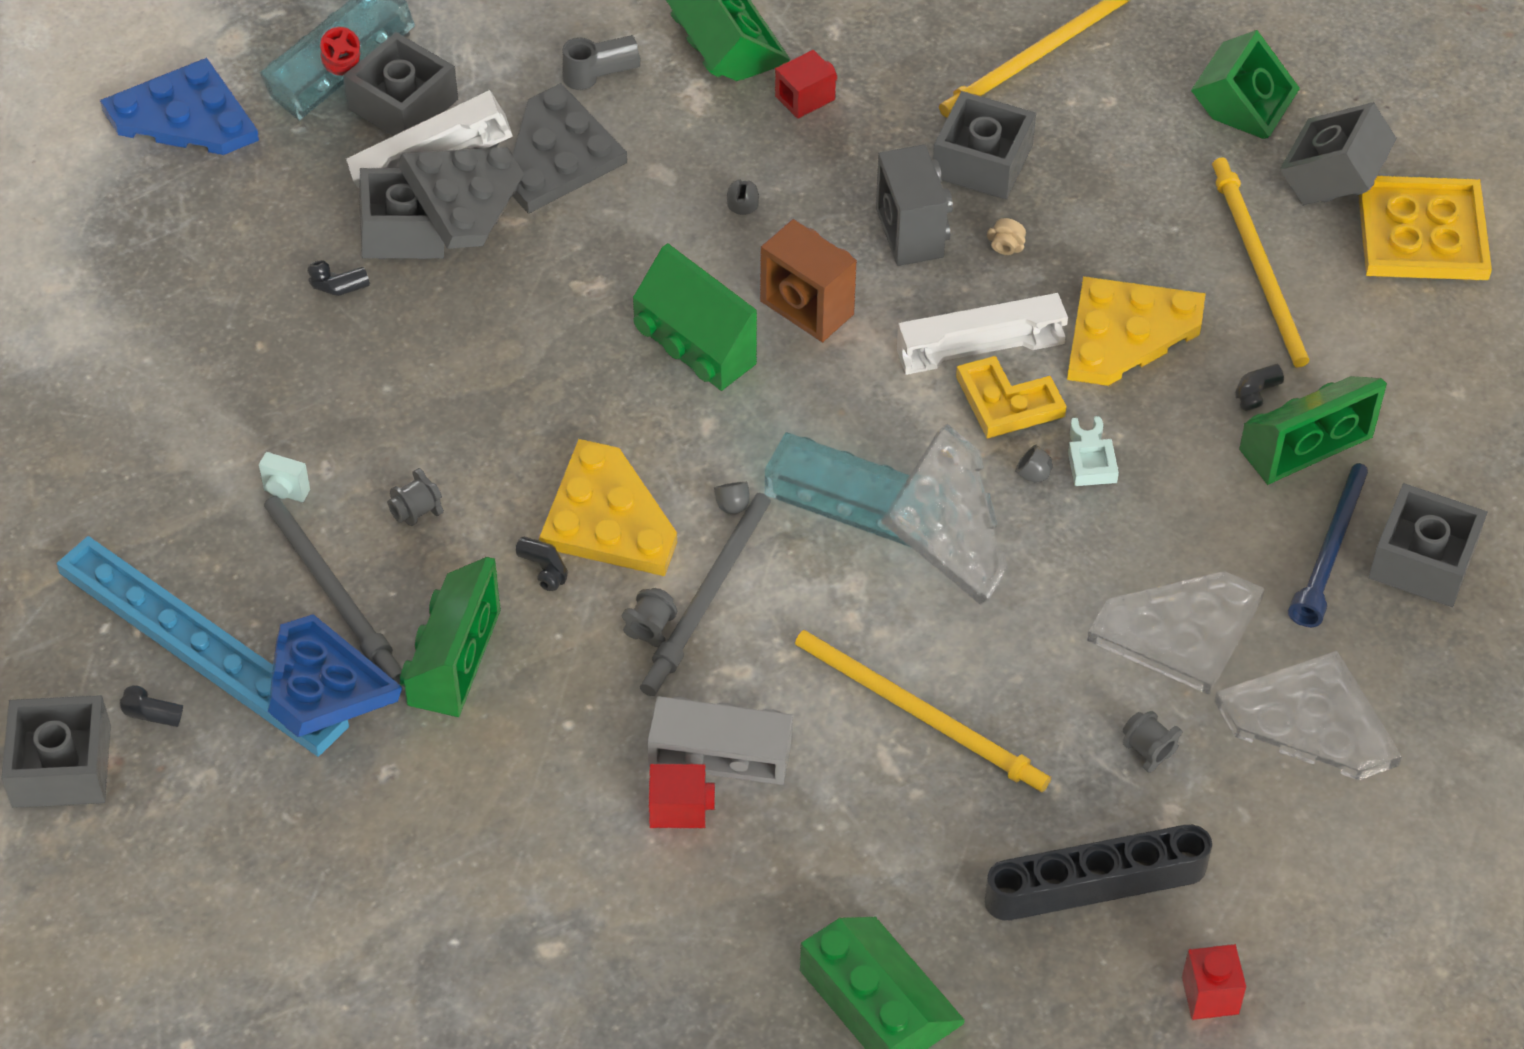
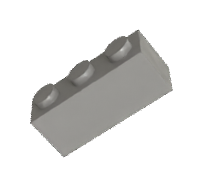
M657 696L648 737L649 767L650 764H706V775L784 785L792 744L793 714L781 713L775 709L756 710L736 707L730 703L712 704L697 702L685 697L667 698Z

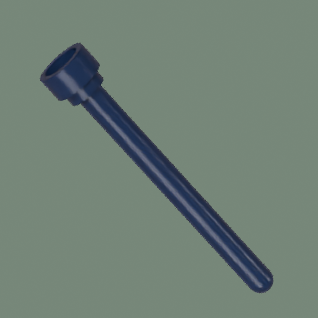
M1362 463L1354 464L1350 470L1307 587L1295 593L1292 598L1288 615L1298 625L1312 628L1319 626L1323 621L1327 610V602L1323 592L1368 474L1367 467Z

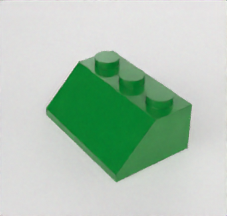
M666 0L672 9L670 12L671 17L684 27L688 33L687 41L704 57L702 62L704 67L716 77L723 75L734 81H740L773 70L791 60L751 0Z
M669 243L664 245L633 296L634 325L642 335L650 336L662 345L672 358L680 359L692 368L702 381L710 382L717 389L723 391L757 364V309Z
M1350 376L1336 383H1327L1318 391L1300 399L1293 398L1282 407L1271 412L1257 414L1244 423L1239 450L1265 483L1269 485L1358 445L1374 436L1387 383L1382 378Z
M485 557L447 573L441 590H434L430 600V617L427 625L421 624L416 634V652L412 661H405L401 671L400 685L405 687L408 706L460 717L501 611L495 558Z
M877 917L838 918L801 942L800 972L865 1049H928L964 1025L965 1019Z

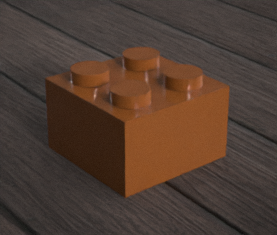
M792 219L761 246L760 302L823 343L854 315L857 260L845 249L838 248L822 238L814 229L807 228Z

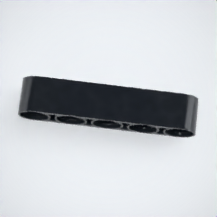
M1185 824L1002 860L995 863L989 870L985 892V907L997 919L1003 921L1016 920L1191 885L1199 882L1205 876L1212 850V838L1202 827L1194 824ZM1181 852H1189L1194 854L1196 857H1188L1183 855ZM1136 861H1145L1151 865L1143 866L1138 864ZM1091 870H1100L1106 874L1097 875L1092 873ZM1046 879H1055V880L1060 881L1061 883H1059V884H1052V883H1049V882H1047V881H1045V880H1046ZM1010 888L1016 892L1005 893L999 889Z

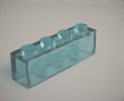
M349 0L260 72L269 95L300 121L344 85L343 75H334L328 72L322 65L320 44L325 32L335 27H345L352 30L359 38L360 62L395 32L404 36L415 27L407 1Z
M785 432L765 468V495L923 552L943 515L945 487L936 485L928 479H919L896 471L888 465H879L856 457L848 451H839L816 443L807 437H799Z

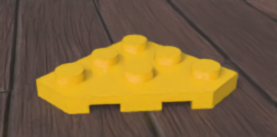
M1083 276L1067 380L1109 386L1122 379V373L1136 365L1143 367L1168 353L1170 346L1183 339L1188 342L1199 336L1206 293Z
M578 439L540 534L539 541L552 544L560 553L665 576L677 545V531L620 448Z

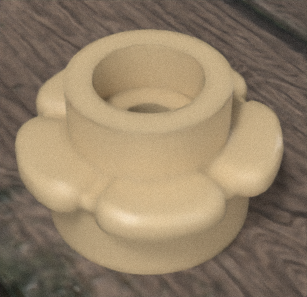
M999 219L996 221L994 228H990L987 232V238L992 241V248L1000 254L1011 255L1024 249L1026 230L1019 222L1013 219Z

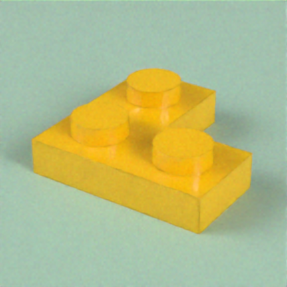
M996 356L959 365L956 368V378L987 439L1064 418L1066 415L1067 406L1051 376L1011 386Z

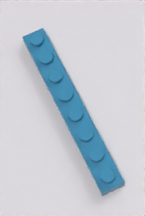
M90 536L83 539L56 563L59 574L317 757L349 728L348 720L301 737L294 735L268 713L273 665Z

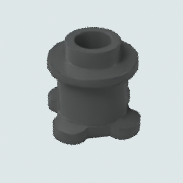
M421 468L412 472L414 481L402 488L395 486L390 489L391 499L387 501L391 514L399 523L405 521L408 525L413 526L418 523V517L429 511H432L435 516L444 513L441 506L440 498H442L439 488L426 477Z
M659 588L642 589L637 594V605L635 608H626L622 614V618L626 622L623 631L633 639H640L654 647H659L660 643L666 640L661 632L667 622L676 617L678 610L673 603V598L666 591Z
M1149 711L1145 714L1141 712L1136 713L1127 721L1123 728V733L1125 734L1123 745L1128 749L1134 748L1147 759L1143 768L1148 773L1154 771L1160 763L1176 752L1179 747L1177 744L1179 737L1183 732L1178 726H1174L1170 731L1157 721L1158 715L1154 711Z

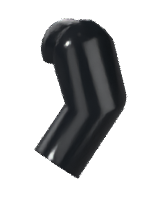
M324 260L311 263L307 269L310 275L308 281L314 289L335 296H341L370 286L364 267L337 274L330 272L329 264Z
M1273 364L1251 371L1241 378L1235 391L1236 399H1240V406L1244 411L1263 405V398L1259 391L1284 382L1281 367L1278 364Z
M526 536L521 537L516 544V554L518 557L539 563L542 568L537 577L538 581H541L540 586L547 591H555L559 585L565 584L568 570L555 546Z
M137 685L127 687L124 690L123 697L120 699V708L128 717L174 727L179 726L183 711V705L149 698L148 692L143 687Z

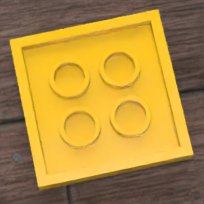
M1377 176L1372 188L1358 195L1366 276L1489 280L1492 266L1480 179Z

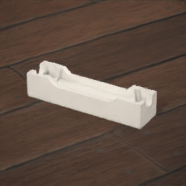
M489 90L365 149L346 160L353 182L359 188L360 168H399L398 163L402 153L483 149L500 143L513 135L504 111Z
M1054 293L898 323L897 353L905 375L937 369L943 361L1018 346L1037 350L1065 344V334L1062 326L1067 325L1068 316L1059 294Z

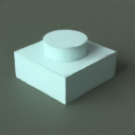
M266 452L259 463L264 491L281 499L289 498L304 502L310 491L306 463Z

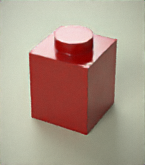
M811 50L775 68V97L799 119L835 100L836 70L829 61H825L814 50Z
M650 764V828H705L706 810H715V782H706V764Z
M1236 944L1188 949L1182 981L1191 1019L1239 1015L1247 986Z

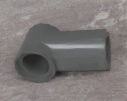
M633 35L594 43L587 38H573L564 44L562 50L563 82L566 86L576 90H585L592 87L596 83L598 76L640 67V55Z

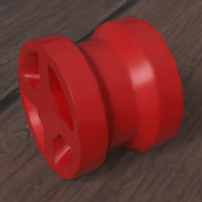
M335 27L325 32L320 44L322 65L328 72L342 76L359 63V38L352 30L345 27Z

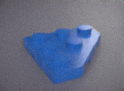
M207 57L100 100L103 113L119 136L134 138L136 133L153 136L156 143L186 148L188 143L206 146L208 152L225 155L259 141L257 128Z
M314 614L280 625L276 638L268 713L297 737L398 702L402 686Z

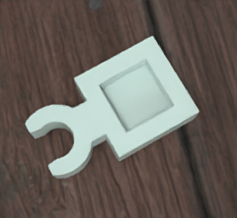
M1099 416L1094 417L1092 430L1080 428L1078 418H1072L1070 438L1073 442H1069L1068 455L1074 486L1117 483L1119 472L1112 439L1101 440L1103 421Z

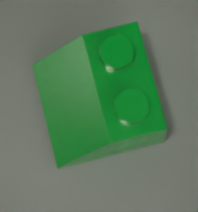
M1255 30L1222 42L1191 91L1213 120L1266 139L1274 131L1300 90V87L1259 31Z

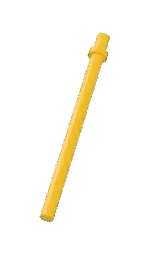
M1130 0L1100 1L967 87L960 86L954 90L953 96L939 105L941 114L948 118L961 91L978 96L984 95Z
M1217 158L1212 163L1217 176L1215 182L1219 193L1224 194L1293 365L1297 368L1304 367L1309 363V357L1239 190L1240 179L1236 173L1232 172L1226 158Z
M802 630L797 636L796 646L1008 772V778L1018 783L1021 780L1041 793L1048 787L1051 777L1030 765L1031 760L1023 754L1018 757L808 631Z

